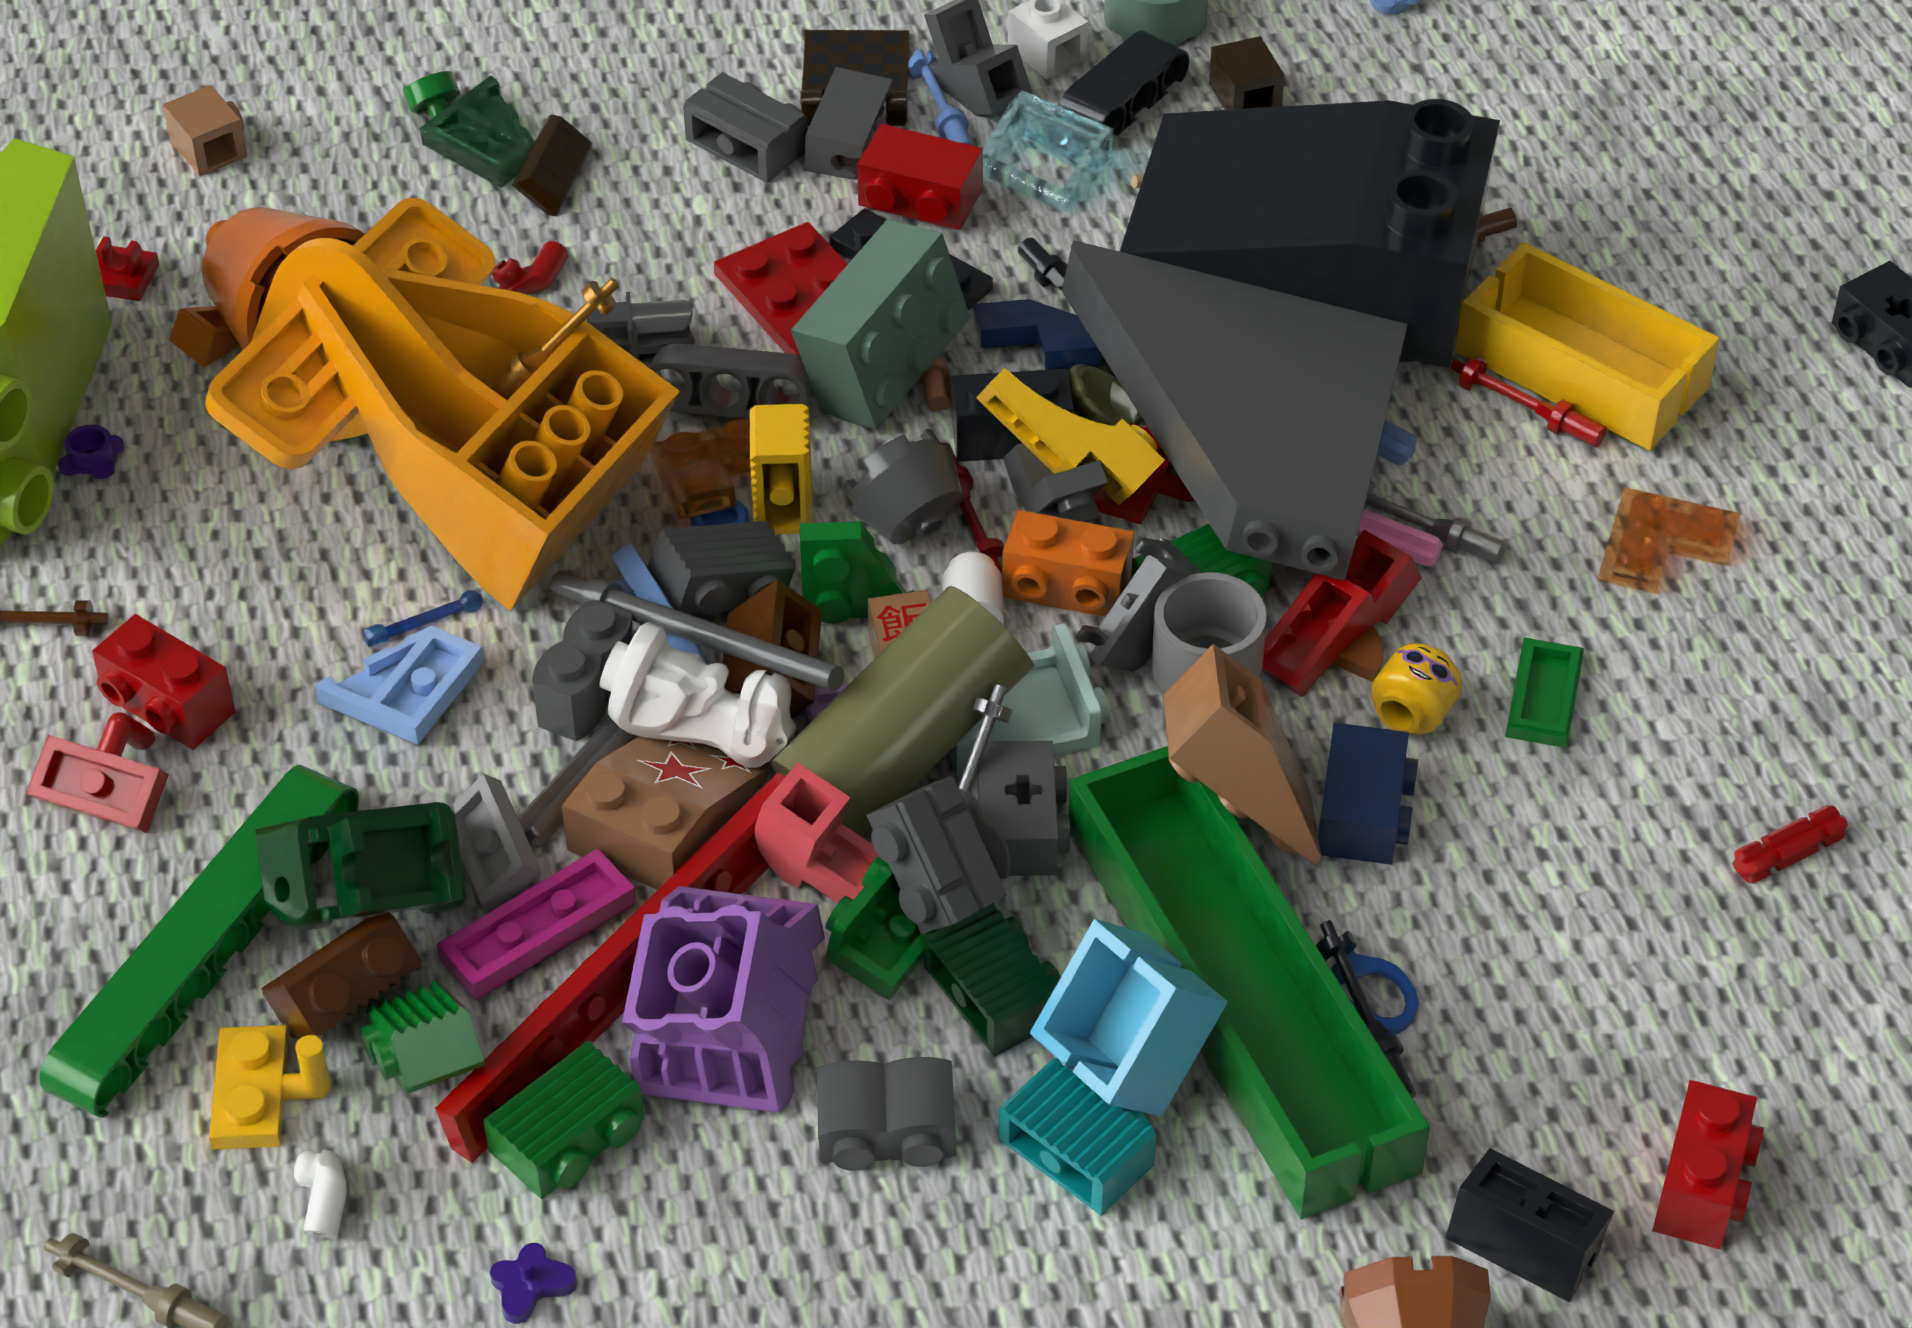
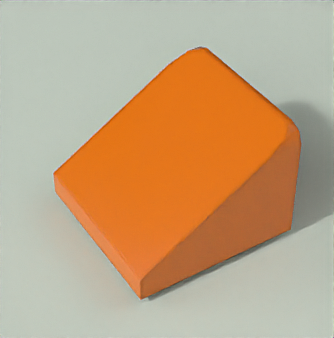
M216 306L191 307L178 310L169 341L203 368L240 346Z

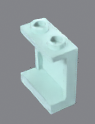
M1066 623L1054 625L1052 646L1048 649L1027 653L1035 666L1004 696L1001 705L1013 710L1008 723L995 721L988 742L1053 741L1054 756L1100 746L1101 724H1106L1109 721L1108 706L1104 692L1101 687L1092 688L1089 681L1090 664L1083 643L1074 644ZM982 719L948 752L956 777H962Z

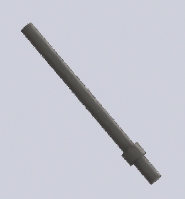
M557 571L551 579L550 588L553 593L580 602L582 605L593 599L631 612L632 621L656 624L663 627L664 631L671 635L831 691L837 690L843 682L844 671L840 666L624 592L620 584L601 577H594L588 580L565 571Z

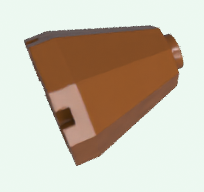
M1412 1256L1390 1257L1345 1272L1343 1278L1344 1287L1341 1286L1339 1292L1341 1320L1345 1328H1484L1491 1298L1488 1269L1454 1256H1431L1433 1270H1413Z

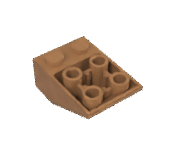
M1212 644L1163 695L1169 761L1175 771L1185 780L1193 784H1197L1200 781L1217 793L1221 803L1233 815L1240 819L1249 817L1265 828L1270 839L1282 851L1291 855L1297 852L1316 866L1322 860L1311 793L1262 680L1223 650Z

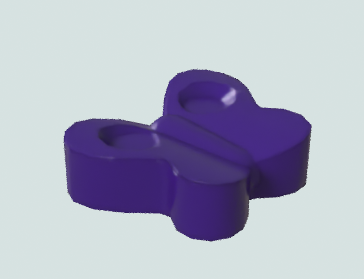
M539 1243L525 1245L519 1252L517 1260L498 1261L490 1269L492 1285L502 1291L503 1315L507 1321L513 1324L525 1322L531 1316L539 1299L569 1295L577 1286L575 1270L568 1264L546 1258L545 1248Z

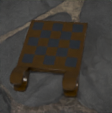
M805 30L800 104L802 113L807 116L808 126L812 122L836 67L892 79V91L889 97L886 98V124L890 126L906 125L909 30Z

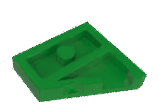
M861 521L799 523L802 597L822 610V622L837 624L848 618H868V598L909 593L897 580L895 565L885 553L876 549L874 538Z

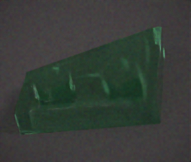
M492 76L486 78L420 127L422 145L500 188L518 175L535 142L527 128L520 125L519 115L513 105H507L500 92V84Z

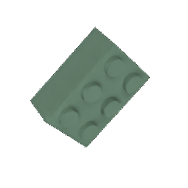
M887 219L791 329L821 411L841 420L877 430L925 371L932 366L935 357L941 354L970 319L943 233Z

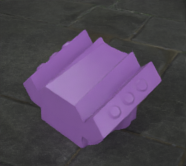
M678 886L662 899L660 911L657 914H644L622 1024L635 1033L630 1054V1064L633 1078L641 1088V1094L778 1113L790 1103L795 1090L790 1068L804 1056L802 1046L804 1033H802L808 997L811 995L812 985L818 981L812 950L825 940L818 904Z

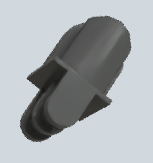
M626 292V302H616V307L608 315L600 314V310L597 308L586 319L589 324L638 360L653 359L661 348L669 344L695 345L693 334L690 331L693 317L692 305L687 300L631 303L630 292Z

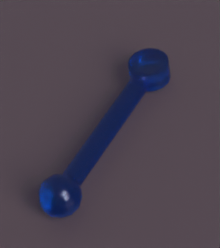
M466 590L462 593L459 600L388 626L383 624L372 625L363 632L362 636L367 646L372 647L378 643L388 641L390 637L463 610L469 613L477 612L483 605V598L476 590Z

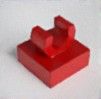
M103 236L96 249V255L106 296L141 301L159 267L157 252L144 251L140 244L133 240L130 241L127 248L112 246L110 237Z

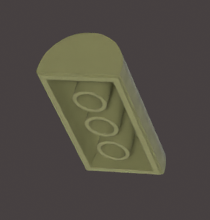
M948 586L771 761V765L776 774L781 773L787 776L798 762L851 797L842 824L863 837L872 828L866 816L867 814L894 802L908 793L983 718L984 715L972 710L976 698L990 700L995 684L1007 688L1006 695L1035 665L1014 636L986 608L962 590Z

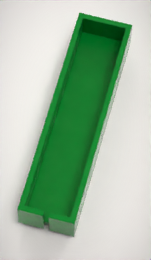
M1168 746L1070 779L1068 812L1070 832L1126 927L1147 933L1182 963L1180 968L1191 970L1228 1001L1200 1051L1300 1220L1356 1199L1357 1186L1359 1184H1362L1367 1194L1422 1174L1430 1125L1235 817L1221 803L1218 794L1200 781L1197 784H1193L1181 777L1169 761Z

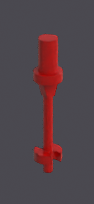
M1476 357V359L1471 358L1466 364L1455 359L1451 365V370L1461 374L1459 379L1460 387L1470 391L1473 384L1477 385L1480 383L1534 410L1535 413L1548 420L1547 429L1557 435L1564 431L1596 448L1606 436L1607 427L1576 412L1574 404L1564 399L1559 401L1556 406L1546 401H1540L1485 374L1487 362L1479 357Z

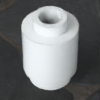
M966 552L954 557L942 576V592L948 586L962 590L979 602L1003 625L1002 575L995 566L994 561L989 556L978 552Z

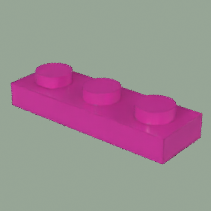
M597 848L437 943L439 960L476 1001L637 903L635 887Z

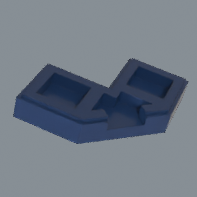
M1030 299L973 304L974 322L981 348L1038 344L1045 370L1069 369L1077 364L1089 366L1102 364L1101 352L1075 314Z

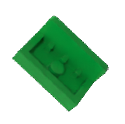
M877 856L863 877L862 886L864 888L854 900L844 896L831 912L825 925V929L831 932L825 959L890 1000L923 960L924 934L921 935L917 924L904 914L899 902V892L901 889L890 865Z

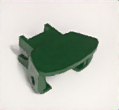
M432 802L311 816L255 829L264 899L273 914L286 926L295 929L311 930L326 928L332 924L333 920L378 915L387 912L394 913L417 909L426 914L450 912L462 907L467 899L453 805L443 802ZM329 841L338 905L317 909L308 847L319 842Z

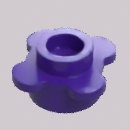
M99 425L77 427L65 438L66 456L59 459L58 468L66 476L80 473L92 475L95 479L108 478L115 472L113 462L116 455L124 451V442L121 437L111 435L106 428Z

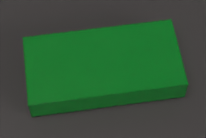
M1524 637L1505 737L1567 748L1584 648Z

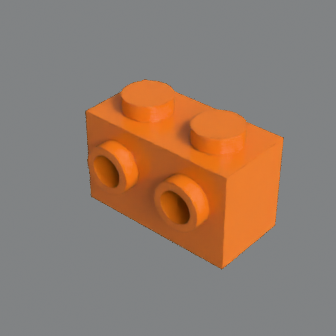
M1017 509L1003 549V597L1106 617L1131 580L1135 531Z

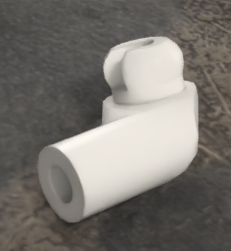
M323 1149L321 1153L305 1150L298 1155L294 1170V1178L300 1186L312 1187L303 1233L307 1236L337 1239L347 1196V1183L341 1158L337 1153L327 1149Z

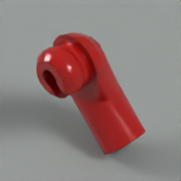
M547 241L529 266L521 268L520 263L513 258H509L507 262L505 260L499 262L493 269V280L499 284L498 289L526 295L546 290L552 285L569 257L568 251L559 242Z

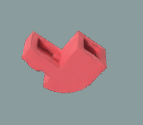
M798 762L761 807L755 825L757 846L765 861L784 882L798 889L804 882H807L836 903L844 896L854 900L864 888L862 886L863 877L878 855L872 843L842 824L851 797Z

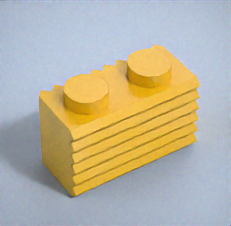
M804 404L755 405L750 409V469L754 522L769 521L770 529L774 528L775 535L800 534L799 523H813L809 407Z

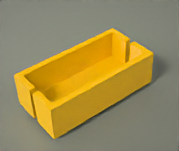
M1523 242L1496 268L1495 277L1489 275L1462 302L1455 352L1469 360L1471 358L1476 359V357L1487 362V369L1556 404L1563 399L1574 404L1576 412L1606 426L1607 430L1651 451L1677 423L1679 414L1684 416L1710 388L1720 337Z

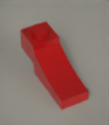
M1364 529L1356 539L1345 581L1316 573L1265 638L1262 672L1300 697H1303L1326 669L1338 658V655L1346 650L1354 641L1379 622L1387 624L1422 579L1412 557Z

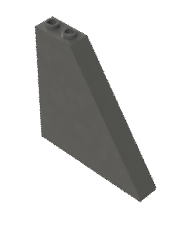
M1073 240L1062 293L1227 551L1345 581L1360 527L1408 324Z

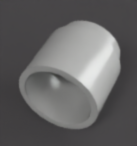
M1213 572L1188 575L1162 591L1156 601L1154 610L1152 674L1156 685L1163 694L1174 685L1212 644L1223 650L1257 677L1262 678L1267 612L1263 599L1258 592L1249 584L1236 577Z

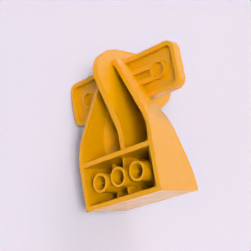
M406 198L398 202L353 246L332 238L312 239L298 246L282 261L273 277L253 334L252 342L214 377L206 395L205 406L208 413L217 422L269 461L286 469L303 467L329 441H339L368 433L383 468L402 497L465 571L487 593L511 612L642 466L680 391L591 324L584 321L549 355V358L508 400L504 399L492 390L491 387L511 368L509 361L518 352L527 353L539 345L542 346L574 314L537 297L485 286L495 267V257L491 249L432 204L423 199Z

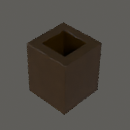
M1261 36L1211 47L1209 85L1224 110L1282 107L1285 74Z

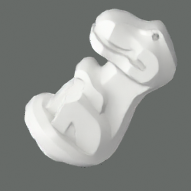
M646 622L639 627L629 645L621 641L615 644L600 679V688L611 692L608 715L621 729L630 734L646 738L703 743L719 748L734 761L745 767L759 768L769 762L792 740L796 730V725L790 716V682L783 675L776 672L773 675L765 674L767 670H756L745 679L741 694L732 693L725 689V683L729 674L726 665L721 663L706 665L699 654L680 651L671 647L668 644V637L663 627L650 622Z

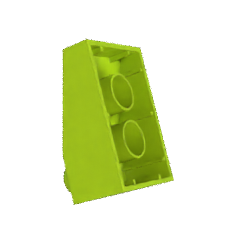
M16 138L0 153V546L13 531L23 535L30 534L45 519L53 499V474L64 449L65 438L71 431L112 325L74 156Z

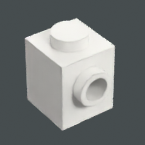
M1029 0L1008 11V45H1017L1021 59L1045 79H1049L1087 59L1089 21L1062 0Z

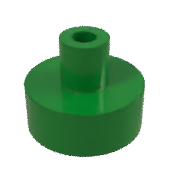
M442 71L412 82L403 89V94L412 113L427 110L433 125H437L441 121L453 119L448 103L460 95V90L451 71Z

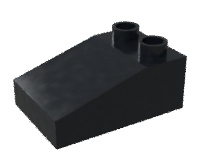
M1427 99L1414 105L1385 100L1164 113L1119 252L1406 323L1408 325L1400 359L1449 368L1459 326L1461 306L1465 299L1481 228L1500 120L1471 115L1462 105L1445 99Z

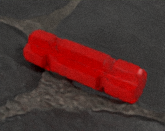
M1833 805L1823 806L1808 814L1810 820L1806 817H1801L1761 837L1763 844L1759 841H1753L1737 849L1734 853L1735 860L1732 862V865L1747 883H1757L1772 875L1771 868L1774 867L1777 871H1781L1820 851L1818 844L1822 843L1825 847H1828L1844 839L1845 829L1848 827L1845 816L1840 815L1837 808Z

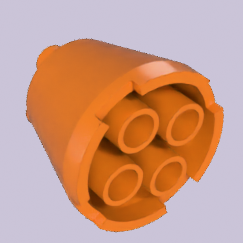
M265 207L246 209L233 215L228 220H220L214 223L209 228L206 234L207 248L202 264L204 286L209 298L215 304L242 350H244L252 342L253 334L276 270L292 251L301 244L317 238L337 239L353 246L365 234L357 228L337 220Z

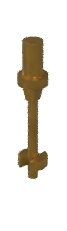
M611 277L600 288L598 282L591 280L582 289V295L587 302L542 346L539 345L527 353L518 352L509 361L511 368L491 389L508 400L549 358V355L597 308H599L600 314L608 315L616 307V301L611 294L620 286L619 283Z

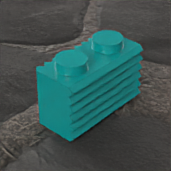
M1054 1058L999 1108V1140L1102 1216L1155 1165L1157 1133L1142 1112L1109 1105L1073 1073L1074 1069L1071 1070L1069 1066H1063L1058 1058Z

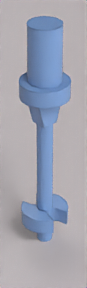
M917 49L908 62V69L913 79L924 76L940 110V114L935 120V127L942 138L946 137L948 140L974 146L967 132L969 122L965 113L961 109L953 108L948 104L933 71L930 69L929 64L939 60L937 55L933 51L928 50L926 57L923 50Z

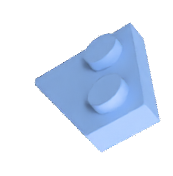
M430 625L406 637L400 645L394 648L383 649L363 659L365 670L337 684L331 676L321 680L315 686L318 704L418 745L484 664L483 649L478 644Z

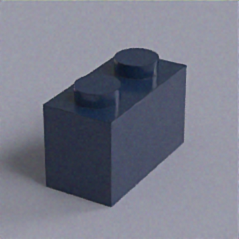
M1333 723L1318 834L1321 856L1392 865L1395 843L1408 845L1413 807L1401 806V795L1414 797L1418 759L1406 758L1409 732Z

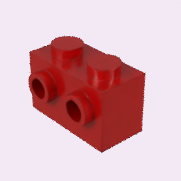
M880 124L857 163L858 205L961 230L983 190V148Z
M137 614L130 617L92 650L98 674L97 686L103 696L113 705L126 709L149 723L158 732L169 735L192 750L236 713L226 667Z
M1689 1080L1654 1221L1653 1232L1721 1250L1729 1219L1743 1222L1752 1182L1739 1179L1742 1164L1755 1167L1765 1128L1752 1124L1758 1097Z

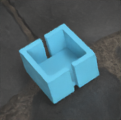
M1094 919L1031 1029L1030 1034L1064 1065L1075 1067L1073 1073L1109 1105L1162 1117L1228 1001L1191 970L1180 968L1182 963L1147 933Z

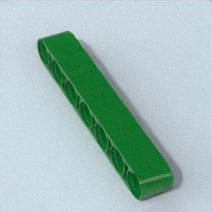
M299 764L292 767L53 1045L45 1057L39 1075L40 1087L43 1091L97 1117H106L109 1112L104 1109L118 1092L124 1095L148 1067L149 1063L145 1062L148 1056L158 1044L164 1047L188 1019L189 1016L184 1013L197 998L204 999L227 972V969L223 968L227 961L236 951L242 954L266 925L261 921L271 909L264 899L255 829L311 816L355 812L359 806V793L357 789ZM329 841L319 842L308 847L310 862L316 864L330 848Z

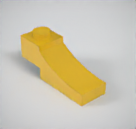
M1006 368L976 397L1054 474L1075 468L1077 465L1082 466L1100 460L1108 481L1101 489L1118 505L1130 497L1165 461L1156 452L1157 445L1153 438L1139 426H1130L1124 419H1121L1114 426L1077 416L1038 395Z

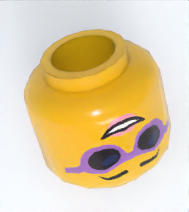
M1409 643L1399 647L1373 680L1371 698L1379 719L1388 728L1409 732V734L1424 735L1436 730L1461 696L1463 681L1457 666L1444 651L1427 644Z

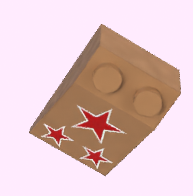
M639 736L596 762L563 803L562 812L567 850L583 857L598 848L623 875L658 890L670 876L676 873L712 835L722 828L749 801L771 773L773 767L769 762L759 768L745 767L734 761L719 748L703 743Z

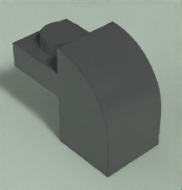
M953 0L924 14L939 59L929 64L930 69L933 71L940 88L973 114L994 115L1033 95L1018 46L992 43L979 0Z
M1023 443L1016 445L1003 458L1013 490L1025 511L1082 522L1101 518L1093 495L1105 486L1108 481L1100 460L1082 466L1077 465L1075 468L1054 474Z

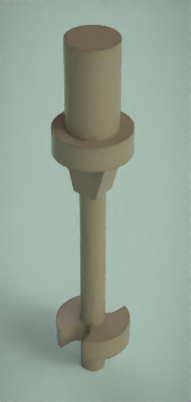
M68 1234L61 1242L49 1238L44 1245L45 1251L59 1257L58 1261L52 1264L55 1272L65 1277H70L76 1268L80 1267L142 1298V1302L155 1312L156 1322L168 1328H172L175 1324L184 1328H227L228 1317L193 1300L189 1289L177 1283L169 1287L148 1286L82 1253L90 1244L86 1238L78 1234Z

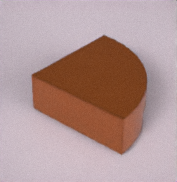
M1374 627L1370 628L1338 655V658L1332 664L1373 682L1381 671L1383 661V644Z

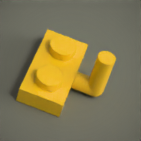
M286 1025L219 1028L209 1134L212 1150L280 1147L284 1100L321 1099L330 1092L331 1081L323 1043L319 1037L306 1035L297 1041L295 1049L301 1073H286L289 1042Z

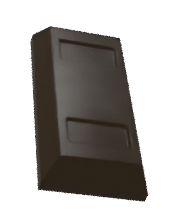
M549 115L512 186L544 213L556 217L592 148V142L563 117Z

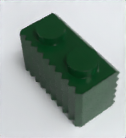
M992 903L957 923L924 934V968L994 1057L1033 1037L1030 1031L1061 976L1051 962L1044 961L1040 963L1037 955L1032 954L1027 935L1021 924L1014 917L1010 916L1004 919L1002 912L998 911L995 904Z

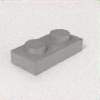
M483 773L452 805L455 809L463 865L481 907L493 911L518 896L541 873V870L502 781Z

